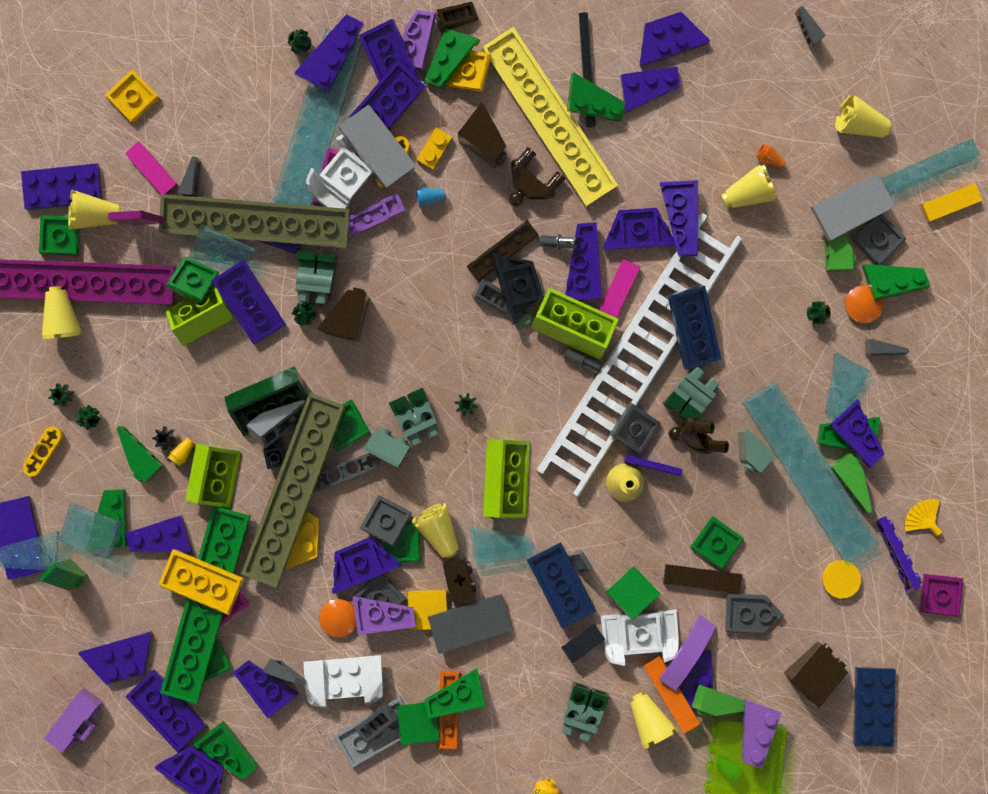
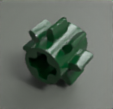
M296 29L289 34L287 43L291 46V51L303 54L304 51L309 50L311 38L307 36V31Z
M812 302V306L807 308V318L809 321H813V324H826V319H830L831 310L828 305H825V302Z
M308 302L298 303L291 313L295 315V322L301 326L311 325L317 316V313H314V306Z
M56 383L55 389H49L51 396L48 399L55 401L54 406H58L61 402L62 407H66V402L73 401L71 394L74 391L68 390V384L62 387L61 384Z
M469 393L464 398L462 395H459L461 400L454 402L459 405L456 412L462 410L464 417L466 412H470L473 415L472 408H478L477 405H473L476 397L470 399ZM463 400L471 401L469 410L461 408Z
M90 405L80 407L75 415L79 419L76 423L86 430L96 427L99 420H101L97 416L100 411Z

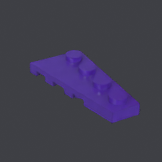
M597 222L577 224L575 237H578V242H574V244H578V247L573 249L565 295L578 301L602 299Z
M886 516L876 521L885 545L891 547V550H889L890 557L895 564L899 565V572L897 573L900 580L906 582L908 586L904 588L906 594H910L921 588V578L917 572L914 573L911 567L913 565L909 555H905L902 549L904 548L903 542L894 533L895 527L890 519L888 520Z

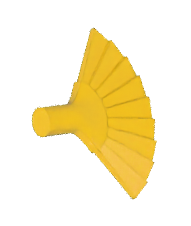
M927 499L915 504L906 516L905 531L930 529L936 536H939L942 531L935 521L940 500Z

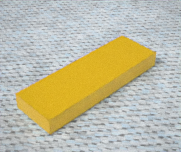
M976 183L923 203L921 207L927 222H930L983 200Z

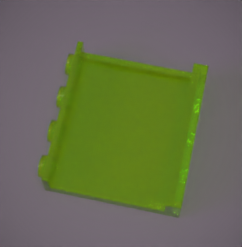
M714 717V723L710 725L712 742H709L708 745L710 761H707L706 764L708 781H705L704 792L706 794H781L787 727L778 723L761 769L742 761L743 722L719 720L717 717Z

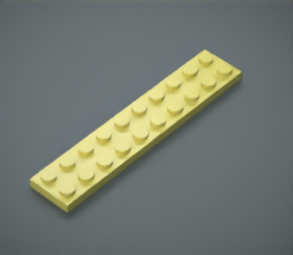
M512 27L483 46L482 51L492 55L490 63L585 207L618 187L617 182L572 114L567 111L566 105L515 28Z

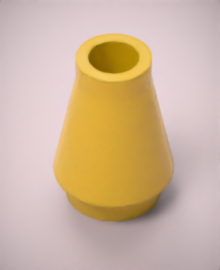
M186 437L183 442L169 452L168 458L180 467L182 464H185L196 444Z

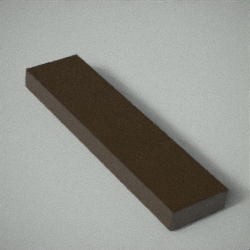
M526 220L468 264L467 268L477 281H480L495 269L491 257L493 253H499V255L506 257L513 256L538 237L539 234L529 221Z
M665 564L663 577L664 584L740 593L742 574L671 564Z

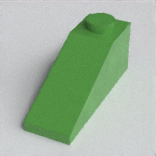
M845 234L829 242L825 236L826 272L852 270L856 264V257L853 255V249Z
M846 453L829 466V469L862 511L870 513L872 508L864 470L860 465L862 462L855 454Z
M698 685L692 704L693 708L698 709V714L709 717V714L720 716L745 711L744 700Z

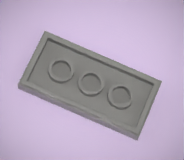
M369 105L339 125L338 129L385 189L416 167L412 159Z
M875 173L812 206L811 210L829 242L895 207V204L878 173Z
M399 696L388 704L397 713L396 706L405 705V702ZM373 712L333 735L352 769L400 742L398 717L394 723L368 744L356 732L355 728ZM377 716L376 718L383 724L382 720ZM370 721V723H371V724L374 726V728L377 730L378 728L373 724L372 721ZM364 726V729L371 735L372 732Z

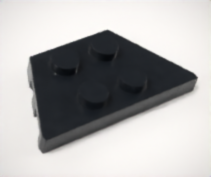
M493 253L491 257L511 324L515 325L544 298L533 261L519 260L516 257H506L499 255V253Z

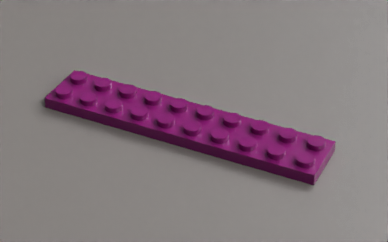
M0 259V298L45 300V292L49 291V287L61 286L62 290H66L70 301L174 305V291L167 289L166 284L174 274L176 267Z

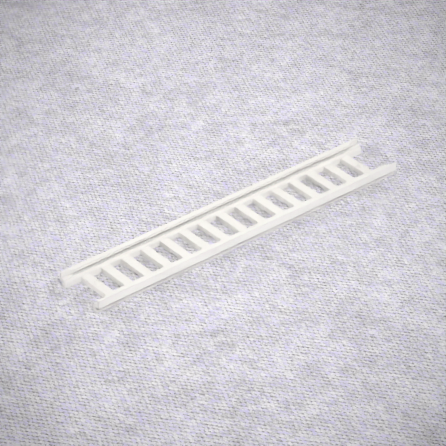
M700 213L698 216V239L724 254V257L719 264L699 251L698 256L691 257L712 269L714 273L709 280L681 263L679 261L681 257L678 256L677 251L675 252L537 468V471L543 474L552 461L580 479V483L573 492L578 497L610 449L615 438L609 436L604 441L576 423L577 419L583 413L612 431L615 424L586 405L594 397L620 415L626 409L597 391L602 381L606 382L631 398V403L637 406L678 342L674 326L648 310L653 300L670 310L668 299L659 294L660 289L665 284L676 292L687 290L669 278V275L675 268L698 284L705 285L708 295L742 241V238L737 235L731 246L727 247L700 230L699 228L707 217L705 214ZM643 316L673 335L668 344L638 326ZM633 332L663 351L658 360L627 342ZM622 349H625L653 367L649 375L645 376L618 359L617 357ZM612 365L643 383L637 393L607 374ZM571 429L601 447L596 458L566 439ZM561 445L591 464L586 473H583L555 455Z

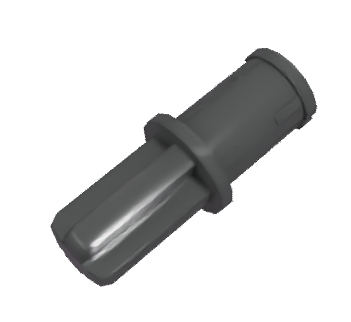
M561 234L557 236L542 235L539 241L542 247H555L558 250L561 248L577 249L578 244L570 243L578 242V237H564Z
M569 347L563 357L577 364L579 368L581 366L594 373H597L601 367V363L585 356V353L583 355Z

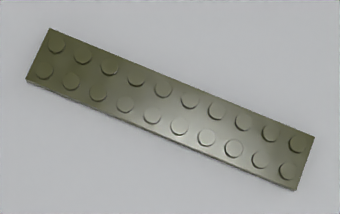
M161 194L160 216L164 217V224H159V233L348 248L351 209Z
M312 393L308 394L241 575L275 588L279 587L345 411V405Z

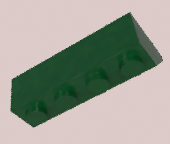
M294 366L231 393L224 398L228 413L241 434L246 436L250 434L246 425L258 415L300 400L306 402L308 392Z

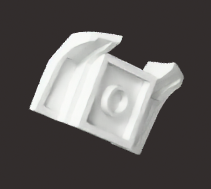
M342 134L336 138L341 150L320 175L311 167L305 182L308 192L324 207L346 208L353 196L373 174Z
M676 609L641 613L633 621L627 615H600L602 635L605 638L603 642L604 652L607 660L611 663L625 666L624 655L661 652L665 663L674 659L679 651Z
M381 655L303 662L308 703L312 706L329 709L327 699L364 696L365 704L370 705L380 701L383 697Z

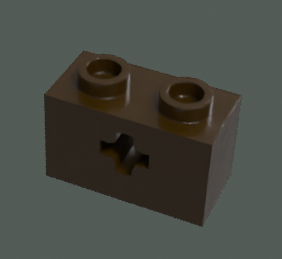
M466 558L444 562L443 569L451 602L474 597L473 592H477L475 581H471L469 573H473L470 561L466 562ZM459 574H461L462 578L465 577L463 584L455 581Z

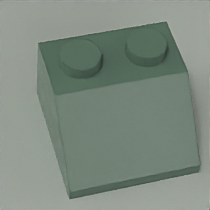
M382 427L380 430L375 429L363 450L397 468L401 467L411 446L407 445L409 441L399 436L397 439L390 436L392 432Z
M741 429L738 432L739 459L743 462L741 464L742 467L748 472L761 473L776 455L748 429Z

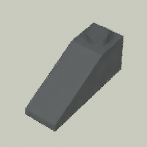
M300 400L261 413L246 425L251 437L266 449L298 423L305 401Z

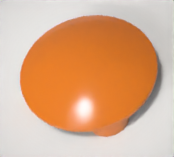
M867 285L855 287L845 298L846 311L857 323L873 322L883 311V299L874 301L870 288Z
M334 599L327 602L319 614V622L323 631L329 636L336 638L349 635L356 627L354 605L343 599Z

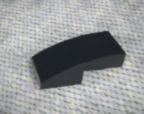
M282 436L263 450L267 469L281 467L283 464L285 451Z
M593 624L567 642L561 649L573 664L603 643L605 638L596 625Z

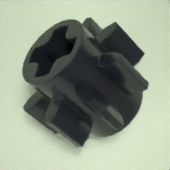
M163 426V431L156 429L157 435L152 437L157 442L155 447L162 445L163 450H167V445L175 447L173 442L178 439V437L173 435L175 430L167 431V426ZM162 435H168L166 438L167 442L162 441L164 439Z

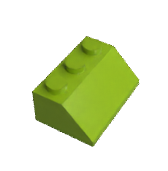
M215 285L212 286L202 304L186 297L165 309L171 330L183 346L194 342L197 338L234 319L230 308Z
M196 443L185 500L201 505L230 508L241 451Z

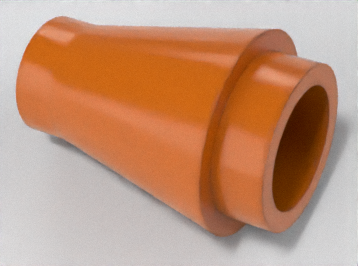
M763 144L756 153V157L759 158L758 161L776 167L778 170L785 163V159L771 145Z

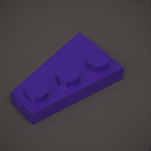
M678 67L621 74L625 113L680 86Z
M857 399L829 426L870 468L885 454L875 433L872 432L867 416L864 415L861 409L859 399Z

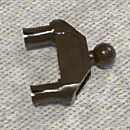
M526 147L518 159H514L511 162L514 187L518 190L511 193L508 198L510 205L513 207H518L523 203V196L529 200L552 199L556 194V189L566 179L563 175L560 176V172L556 171L547 184H543L531 174L526 166L536 156V153L533 150L530 151L531 148Z
M687 417L683 422L682 428L672 427L669 430L668 435L672 441L681 440L685 447L697 453H727L729 450L728 441L713 440L707 434L714 433L715 424L713 421H699L696 418Z

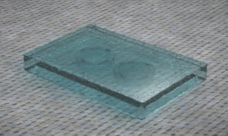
M70 503L59 540L106 559H111L122 521Z

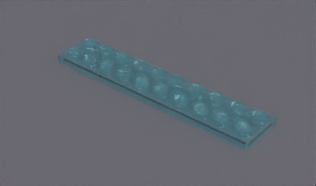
M326 28L322 41L332 30ZM360 38L356 39L329 92L311 83L308 84L271 203L312 206L314 197L308 192L305 182L311 167L319 175L322 172L361 50L362 42Z
M776 381L771 382L741 401L845 563H849L877 545L879 542Z

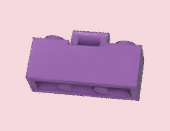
M84 688L76 695L44 739L62 753L67 749L71 750L78 742L76 737L86 741L97 726L90 718L94 719L100 713L101 709L99 707L103 702ZM84 723L87 724L86 728L81 732L80 728Z

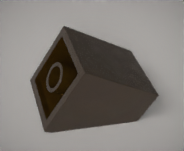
M480 103L458 132V141L495 169L497 165L501 166L507 158L506 144L485 105Z
M354 287L353 291L347 290L318 326V331L359 342L370 297L366 294L367 292Z
M817 641L784 673L809 701L819 708L848 672L844 669L846 667L845 663L839 657L835 659L832 656L833 650L826 643L822 645Z

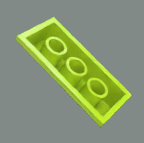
M548 288L531 329L600 360L619 319Z
M487 439L483 516L526 518L530 441Z

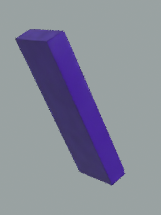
M626 454L623 460L626 463L676 476L682 475L683 471L681 468Z

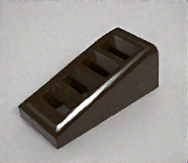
M472 1L437 9L435 13V19L440 32H444L445 28L451 30L478 20ZM464 9H467V10H468V13H469V16H470V17H467V16H466V13H465V10H464ZM458 11H460L462 19L459 18ZM450 14H453L454 21H452Z

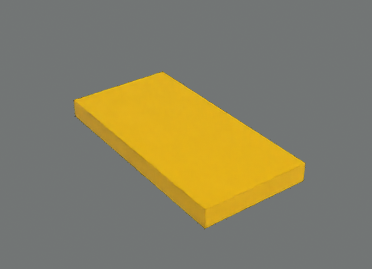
M173 549L158 586L230 615L244 578Z

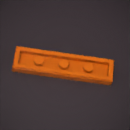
M661 656L644 664L645 670L682 732L686 733L700 725L699 719L681 689L678 687L674 691L659 680L667 667Z
M440 671V690L458 680L459 671ZM459 713L439 717L440 740L438 749L458 750Z

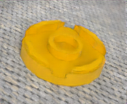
M835 560L826 566L822 573V585L831 596L839 599L849 598L859 590L861 574L855 565L845 560Z

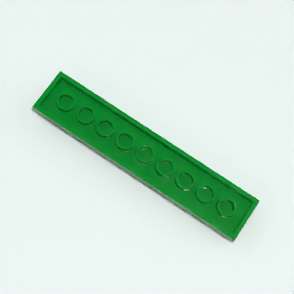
M213 506L198 559L235 574L251 515ZM189 598L186 599L160 691L161 694L195 704L199 703L224 613Z

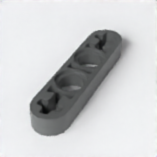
M368 453L322 471L319 480L324 478L322 474L326 473V479L330 484L326 485V481L319 484V488L316 486L315 491H321L376 469L379 465V458ZM368 456H370L371 459L375 458L376 462L373 463L374 466H363L365 470L362 471L361 464L358 462V460L361 459V462L363 463L368 460ZM350 463H355L358 466L357 473L350 474L347 467ZM333 470H337L340 473V478L337 481L330 479L329 475Z

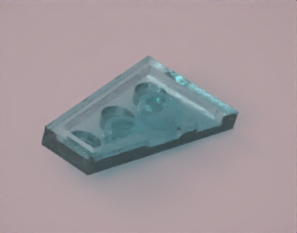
M201 225L188 258L236 265L245 260L249 265L255 249Z
M834 353V364L831 371V383L828 390L825 413L837 418L855 401L870 370Z
M470 526L475 565L532 556L530 538L528 536Z
M59 532L0 547V567L48 570L58 560Z

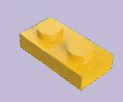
M436 127L418 156L417 161L434 170L451 142L452 136Z

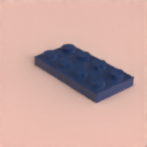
M701 285L667 295L683 368L689 370L721 360L706 286Z
M561 542L527 559L562 629L596 612Z
M855 667L853 744L855 746L894 747L896 669Z

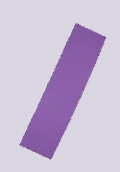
M398 193L350 215L349 237L378 226L406 211Z
M699 615L689 630L688 637L672 662L667 665L659 680L676 691L699 659L716 626Z

